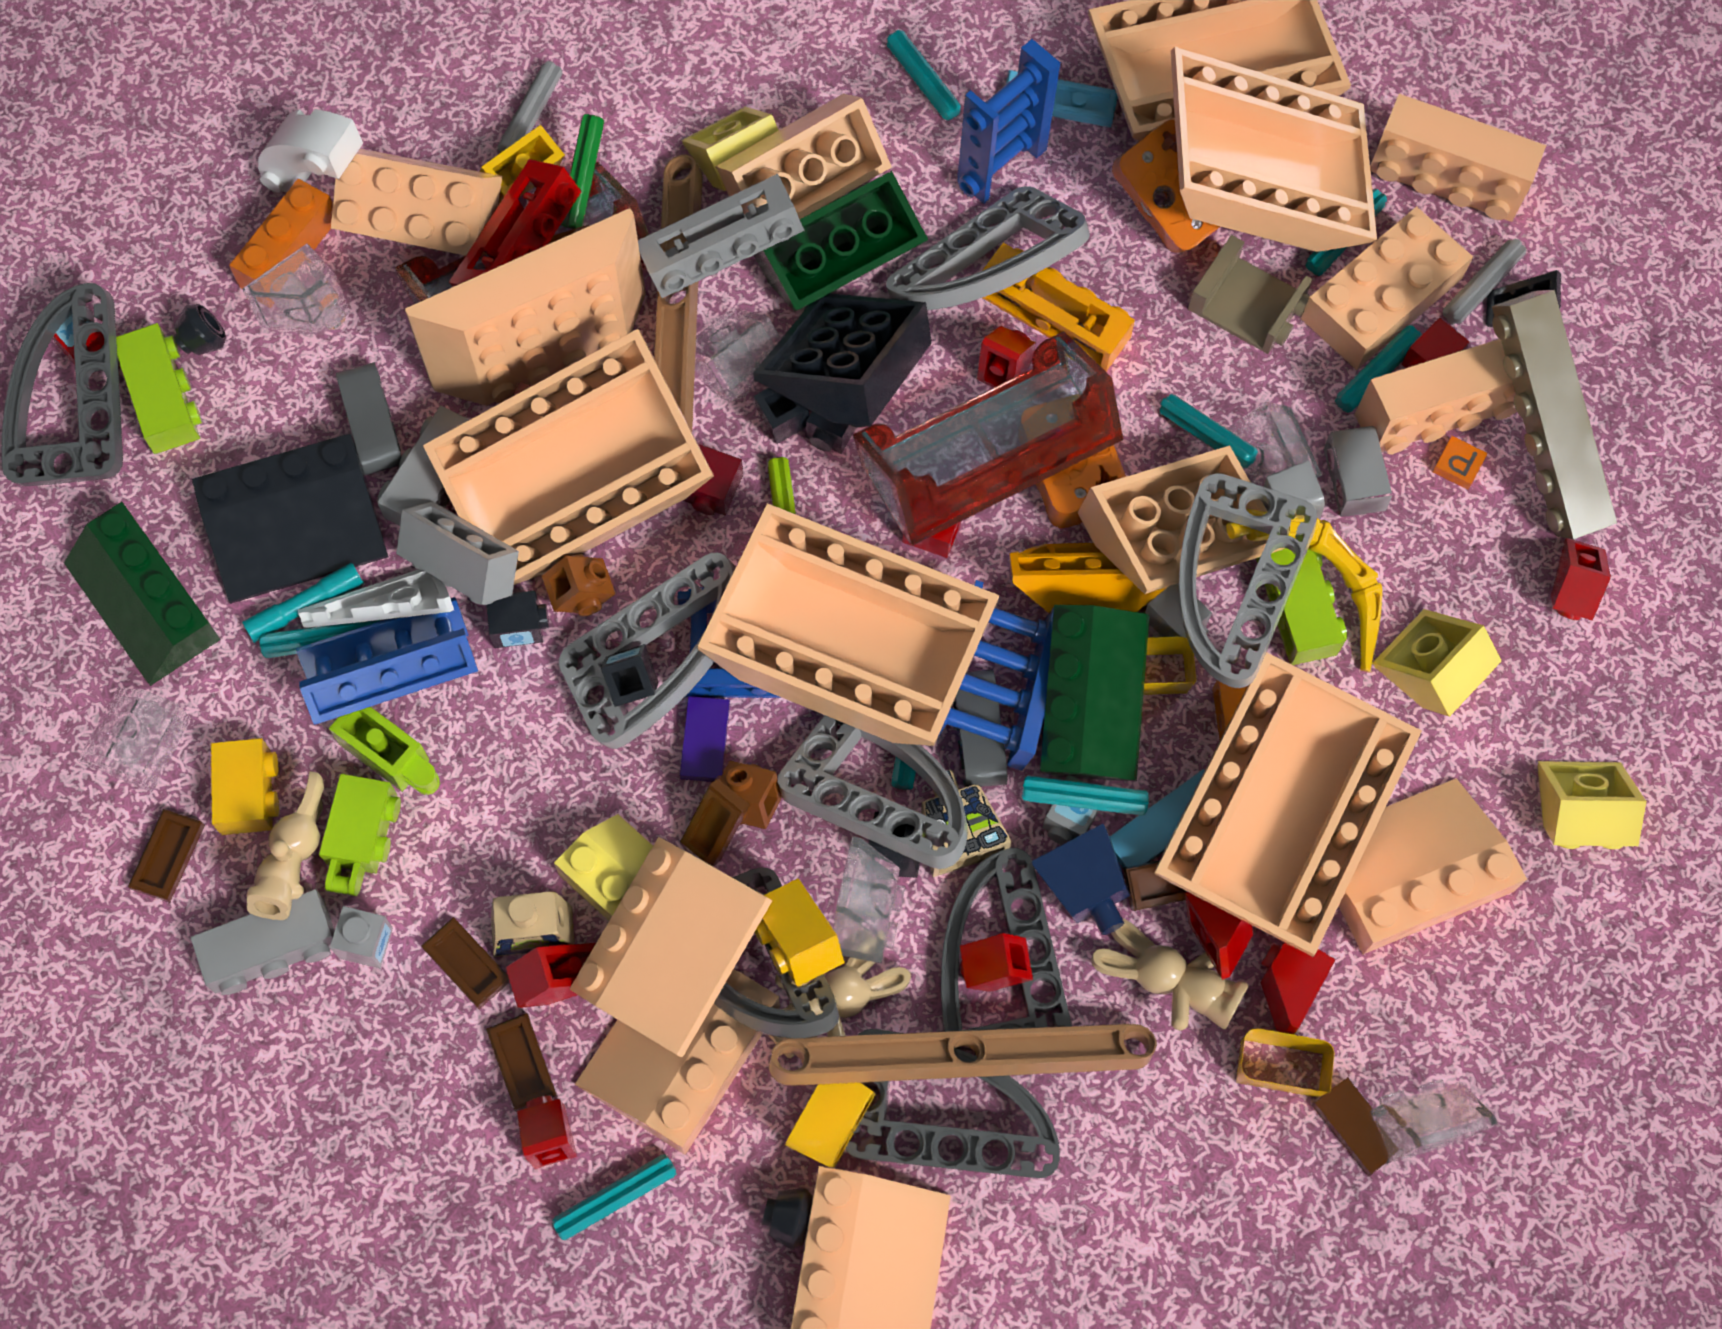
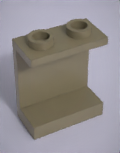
M1231 234L1194 289L1188 310L1269 354L1275 343L1282 346L1287 340L1294 326L1289 323L1294 314L1299 317L1303 315L1308 299L1311 296L1307 293L1313 279L1305 276L1297 289L1241 259L1240 256L1245 242Z

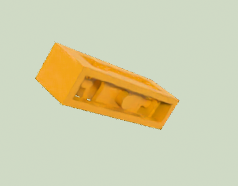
M1003 242L983 270L998 265L1024 252V250L1012 248ZM1047 267L1008 288L983 297L986 301L1106 372L1130 340L1135 319L1131 318L1124 309L1107 304L1097 298L1090 289L1083 286L1078 287L1065 279L1059 271L1051 267ZM1025 285L1031 288L1032 291L1025 288ZM1001 293L1002 295L1010 298L1011 300L1015 301L1021 306H1016L1015 304L1011 303L1009 300L1003 298L999 294ZM1078 323H1082L1085 328L1078 325ZM1075 338L1079 339V340L1082 341L1083 343H1085V344H1087L1088 346H1090V347H1092L1093 349H1095L1096 352H1094L1093 350H1091V349H1089L1088 347L1084 346L1083 344H1080L1079 342L1075 341L1074 339H1075Z

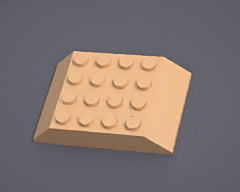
M1128 0L1088 10L1091 24L1132 138L1141 141L1149 132L1162 123L1175 119L1170 53L1174 47L1336 96H1340L1349 90L1351 86L1317 0ZM1170 137L1165 139L1164 143L1161 144L1162 149L1165 151L1170 149L1169 147L1173 144Z
M1174 47L1170 51L1180 193L1191 219L1315 252L1369 244L1377 240L1364 104L1178 47Z
M631 208L405 308L434 391L486 406L494 402L502 403L513 396L519 382L533 386L631 333L646 296L634 214Z
M639 329L423 445L458 516L519 551L514 585L543 575L565 556L583 554L677 504L714 476Z
M767 503L700 640L698 650L740 681L879 738L898 744L934 746L995 609L999 595Z
M1266 652L1257 677L1248 685L1163 852L1154 874L1312 957L1315 956L1422 730Z

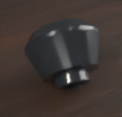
M188 304L184 307L174 325L176 334L173 337L177 345L185 353L190 354L193 352L196 355H203L222 349L225 344L226 333L216 317L200 304Z
M797 1188L779 1191L777 1199L768 1198L762 1225L770 1226L769 1236L790 1250L803 1246L811 1215L813 1195L807 1188Z

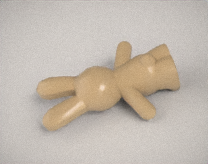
M309 772L304 797L297 811L280 819L268 836V846L271 853L257 868L254 879L255 886L250 887L246 895L247 911L250 914L267 919L285 920L290 915L292 900L300 898L304 892V888L299 884L301 861L308 859L313 854L320 840V833L316 822L323 810L321 795L324 783L322 776L317 772Z
M1124 918L1122 919L1125 924L1111 934L1114 940L1137 958L1110 949H1097L1092 955L1091 963L1093 967L1102 974L1134 979L1144 989L1153 994L1166 995L1173 993L1171 1024L1178 1031H1182L1188 1026L1189 1006L1196 1012L1208 1017L1222 1029H1226L1249 986L1244 981L1234 982L1221 979L1218 972L1211 970L1214 966L1206 952L1187 964L1177 950L1169 946L1155 945L1138 928Z
M870 935L857 946L845 966L833 969L825 975L835 997L841 1018L857 1015L869 1001L899 993L910 983V972L902 967L891 968L867 980L862 977L881 956L883 940L880 936ZM777 974L775 977V982L780 988L784 989L781 980ZM816 998L809 1001L811 1010L815 1015L823 1013ZM790 1003L786 1008H784V1009H782V1010H794V1009H793V1007H792V1005H791V1003ZM840 1017L837 1025L827 1032L828 1037L846 1036ZM769 1035L776 1044L781 1040L788 1039ZM789 1053L784 1054L787 1058H793L795 1056L794 1054Z

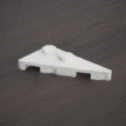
M418 569L299 609L298 613L303 627L311 628L447 613L454 611L445 585L433 575Z

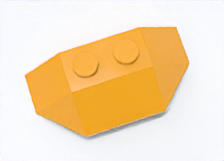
M1094 543L1043 544L1028 548L1023 552L1009 553L1012 583L1048 613L1054 605H1095L1137 612L1168 588L1165 587L1144 594Z

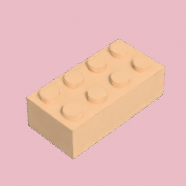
M843 93L715 167L729 197L778 174L799 219L866 183L892 166L863 98ZM765 194L742 204L743 213L749 212L747 207L752 203L756 208L766 204Z
M1398 94L1371 162L1370 172L1376 173L1385 181H1398L1412 186L1419 193H1432L1449 199L1455 206H1468L1485 212L1492 219H1505L1512 222L1534 181L1546 145Z
M359 149L339 179L335 178L331 229L466 256L499 206L502 176Z
M1416 206L1312 294L1308 299L1301 320L1350 365L1358 370L1406 326L1410 325L1461 281L1473 256Z
M1494 340L1371 379L1355 412V417L1360 427L1374 426L1377 431L1381 451H1386L1387 454H1395L1406 449L1410 443L1421 439L1424 443H1430L1444 436L1446 431L1459 428L1460 431H1468L1478 426L1484 419L1495 416L1496 420H1502L1510 417L1517 412L1514 405L1516 393L1512 379L1509 378L1504 369L1503 359L1505 353L1501 340Z

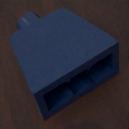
M1104 824L1031 861L1040 877L1076 923L1093 917L1102 935L1112 933L1125 924L1115 904L1130 895L1111 838Z

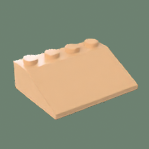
M1226 446L1093 486L1081 505L1078 515L1095 546L1144 594L1179 583L1180 559L1186 525L1202 481L1209 475L1216 473L1225 474L1250 482L1231 447ZM1218 488L1216 493H1211V500L1218 501L1221 496H1225V490ZM1237 494V500L1233 502V508H1239V499L1242 494ZM1260 499L1252 500L1246 505V509L1268 512ZM1210 515L1202 539L1196 577L1261 557L1267 540L1250 541L1246 535L1230 539L1226 531V525L1231 521ZM1278 548L1272 553L1283 550L1285 548Z
M1456 778L1385 807L1341 899L1339 908L1362 954H1366L1508 895L1518 889L1527 878L1507 840Z
M658 837L579 971L570 990L674 1054L683 1057L772 900Z
M734 969L732 970L726 981L729 986L757 1003L779 1009L780 1001L778 995ZM713 1003L684 1056L680 1057L617 1019L575 1085L686 1155L763 1033L738 1022Z
M819 1166L791 1329H930L951 1195L866 1174Z

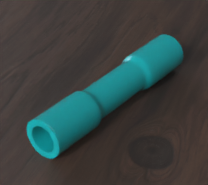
M351 562L320 579L317 584L280 604H274L242 621L252 641L256 643L263 634L274 633L299 617V609L344 595L364 583Z

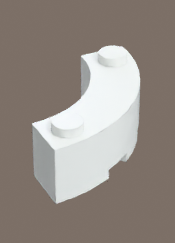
M314 109L311 115H305L301 110L288 114L259 155L258 169L262 184L271 191L279 193L282 190L287 193L298 178L306 182L312 172L317 175L325 174L339 179L363 144L353 119Z

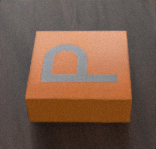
M1451 436L1432 472L1468 490L1488 453Z

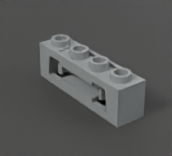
M776 174L638 240V245L648 273L660 296L664 298L699 280L714 275L741 260L752 257L756 253L781 241L788 240L792 236L804 231V228L779 175ZM765 194L766 204L756 208L752 203L747 207L749 212L743 213L742 204ZM683 233L687 242L682 244L680 239L674 240L675 247L665 252L662 250L659 244Z

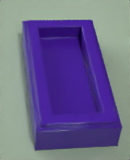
M688 696L680 768L681 780L714 782L717 776L723 774L730 700Z

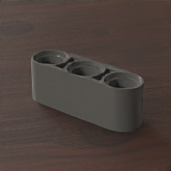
M375 362L337 372L338 385L364 474L369 475L399 466L402 457L400 454L401 449L393 422L390 419L391 414L384 390L381 387L382 383Z
M993 669L966 672L968 675L996 684ZM960 689L958 690L953 702L954 709L1001 725L998 702ZM956 728L957 731L960 730L958 745L961 769H965L964 788L972 785H979L980 787L1007 785L1008 774L1004 744Z

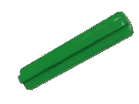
M584 114L581 119L570 176L582 192L561 223V226L565 228L575 229L583 226L605 123L603 118L596 115Z

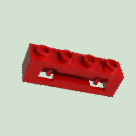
M531 159L527 161L450 279L449 283L452 287L548 245L582 192L563 166ZM531 181L536 190L534 194L524 193L523 198L528 200V204L523 208L518 198ZM484 251L489 256H484L481 259L485 270L473 269Z

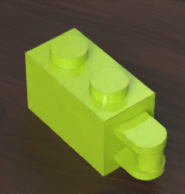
M372 707L340 716L329 727L330 732L341 747L401 792L408 785L424 795L433 794L439 788L440 778L434 767L429 763V758L422 745Z
M340 774L319 852L323 861L329 865L325 882L326 891L358 896L365 872L377 874L379 863L387 861L391 845L390 838L386 837L390 822L397 821L401 807V799L397 797V793L390 782ZM342 868L351 869V877L340 876Z

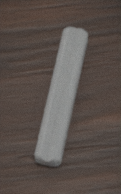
M547 61L540 68L498 144V151L500 153L532 131L563 74L561 67L557 66L554 62Z
M1519 239L1507 240L1446 305L1442 314L1450 324H1461L1525 256L1526 248Z

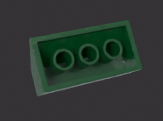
M890 171L801 218L800 221L804 231L792 236L788 240L781 241L756 253L754 257L770 286L796 312L929 239L893 172Z
M120 502L86 524L64 564L150 686L221 640L123 502Z
M1054 605L1041 772L1059 778H1067L1069 774L1077 779L1137 781L1150 618L1148 614L1095 605Z

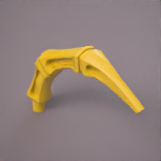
M1248 508L1246 509L1248 513H1250L1253 516H1261L1267 513ZM1297 515L1294 519H1291V528L1288 536L1295 538L1299 524L1304 522L1303 515ZM1317 518L1315 533L1309 549L1328 559L1341 573L1345 586L1352 590L1351 598L1357 606L1360 620V670L1370 673L1381 618L1382 584L1377 582L1378 573L1346 544L1331 527V524L1326 520H1319ZM1234 522L1227 523L1226 531L1230 539L1246 535L1250 541L1268 540L1270 535Z

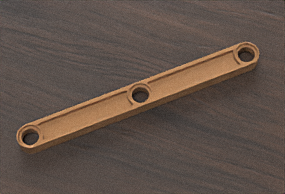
M678 155L672 158L665 166L661 229L701 210L702 171L696 161L689 155ZM691 169V172L681 180L675 179L681 170ZM681 233L661 243L660 247L665 252L675 247L674 240L680 239L683 244L687 242V239ZM698 281L680 290L685 291L686 295L680 302L670 304L669 301L677 292L664 298L658 292L654 359L691 432L693 428Z
M1139 1024L788 1038L781 1040L774 1046L769 1060V1071L777 1082L793 1086L1136 1070L1144 1068L1149 1064L1157 1048V1040L1147 1027ZM1130 1038L1140 1041L1145 1046L1146 1053L1137 1055L1129 1052L1124 1045V1041ZM959 1046H967L976 1053L977 1059L974 1062H963L955 1056L954 1049ZM787 1053L794 1054L801 1060L802 1067L793 1071L787 1070L779 1064L778 1057Z

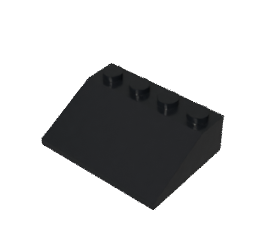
M829 293L809 304L753 372L754 380L833 423L848 424L858 428L871 427L932 344L926 302Z
M351 433L192 479L203 524L230 604L327 576L351 562L354 567H358L389 557L366 475L362 469Z

